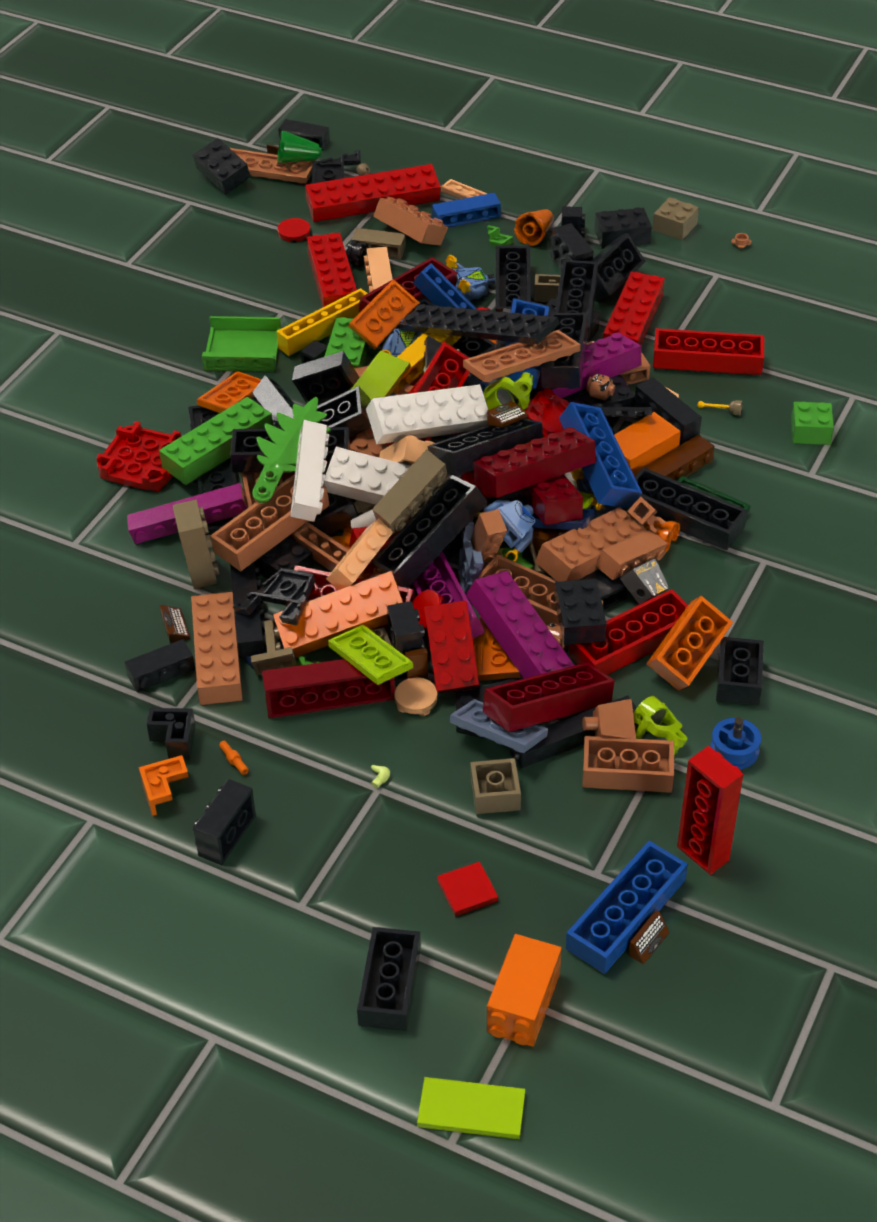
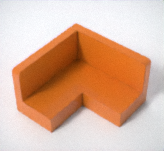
M182 755L139 767L142 785L152 816L157 815L156 804L173 800L168 783L189 777Z

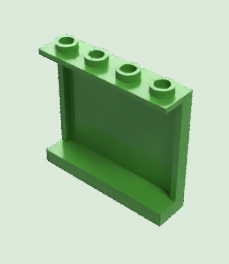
M210 316L211 329L206 352L202 353L204 370L275 372L279 350L277 331L281 329L280 317Z

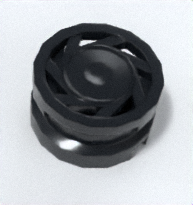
M352 240L346 251L349 263H355V265L360 267L363 266L364 256L367 255L366 248H369V245Z

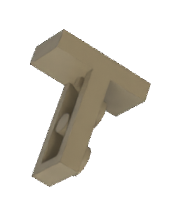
M273 620L264 621L267 653L251 656V663L256 675H262V671L298 666L293 648L282 649L281 643H278L281 637Z

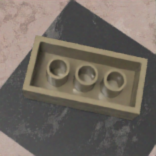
M426 450L374 506L372 510L375 519L379 518L393 531L392 535L395 536L411 517L415 516L421 506L428 502L434 495V492L441 488L448 480L446 465L429 450Z
M197 499L173 505L193 588L197 589L217 584L216 575H219L217 563H212L216 561L214 550H209V548L213 547L210 535H205L209 533L206 520L202 521V519H205L203 507H198Z

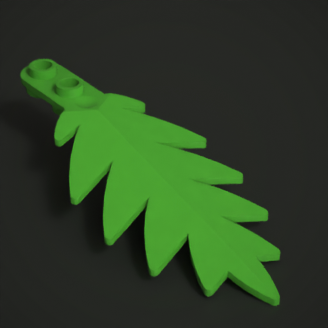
M317 397L310 400L304 407L293 404V418L278 412L277 420L282 430L270 424H264L265 430L272 442L261 437L256 438L258 446L264 456L257 455L258 461L264 466L252 492L257 502L267 503L272 498L283 473L295 472L296 466L293 465H296L299 435L303 421L307 420L318 423L327 417L326 413L317 411ZM327 428L326 433L331 431L330 428Z

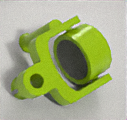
M525 372L515 382L508 377H502L485 387L483 395L488 410L510 401L515 402L509 391L519 399V407L523 410L527 408L530 402L529 397L533 386V376Z
M650 696L643 700L633 714L634 722L639 725L635 731L636 739H641L645 732H650L656 737H665L668 741H674V755L677 754L679 748L684 746L688 738L680 731L682 724L675 718L665 703H662L655 696ZM663 722L668 726H661L660 724Z

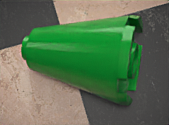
M281 131L277 162L290 163L317 160L318 157H321L322 148L315 142L287 131Z

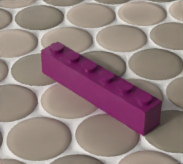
M241 483L127 515L128 531L135 544L177 533L178 528L173 505L196 499L198 507H203L205 519H202V521L206 520L207 524L238 516L248 509Z

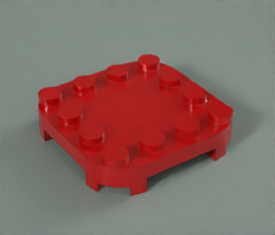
M545 388L544 391H539L526 408L525 412L528 414L526 419L542 422L543 437L550 433H558L564 430L559 417L569 403L555 395L551 389Z
M136 421L133 422L134 425L124 428L119 426L116 429V437L103 454L98 453L96 459L100 478L144 490H152L153 492L161 491L162 487L170 481L173 475L162 468L159 450L182 437L181 432L174 430L171 435L141 427V422Z

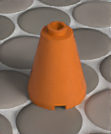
M548 209L521 214L515 220L514 228L518 240L530 246L539 244L554 221L553 213Z

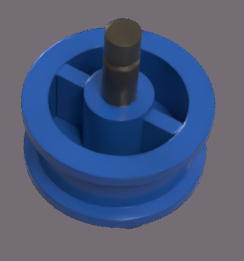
M740 717L728 718L720 721L714 727L710 747L721 753L733 766H737L742 770L756 762L761 744V734L753 723Z

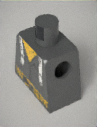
M656 559L634 568L620 578L639 604L660 595V593L668 589V584Z

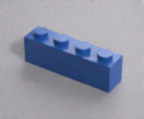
M495 193L432 205V218L442 220V224L447 227L501 217V203Z
M432 263L421 271L413 282L434 305L476 309Z

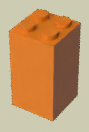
M653 412L652 415L644 417L614 436L635 477L643 467L677 448L680 443L681 431Z
M514 935L487 1004V1033L497 1038L513 1040L520 1045L534 1047L560 976L562 947L522 935Z

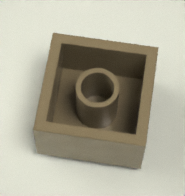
M669 197L654 213L653 231L683 240L697 225L699 207Z
M515 758L470 762V780L476 814L520 810L521 791Z

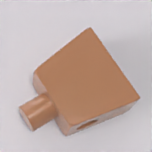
M632 699L598 705L593 711V717H583V730H595V737L636 739Z

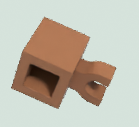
M642 497L627 511L643 526L648 522L650 529L654 533L658 531L654 528V522L659 521L662 525L665 523L662 518L654 516L657 511Z

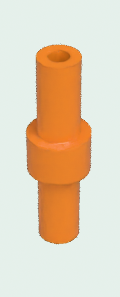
M226 741L220 742L219 747L225 753L228 762L235 766L242 775H246L249 769L243 763L241 755L236 750H233Z

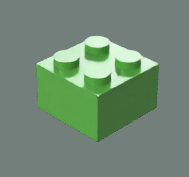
M804 401L793 403L791 415L793 443L831 445L834 429L831 403Z

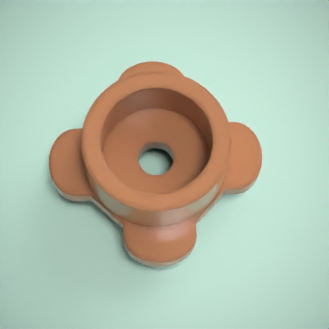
M738 233L735 239L731 240V243L735 244L738 248H745L746 245H751L752 241L749 240L747 234Z

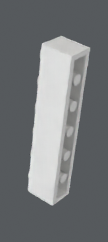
M307 420L303 421L299 435L290 517L314 522L316 515L321 513L323 503L319 501L323 497L324 488H321V486L324 485L325 474H322V472H325L327 461L324 459H326L328 447H325V445L328 444L329 434L326 433L327 425Z

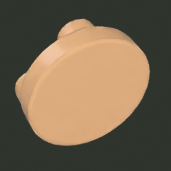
M419 677L408 678L399 683L395 689V703L398 711L419 714L421 716L430 714L431 709L437 703L435 685L431 681Z

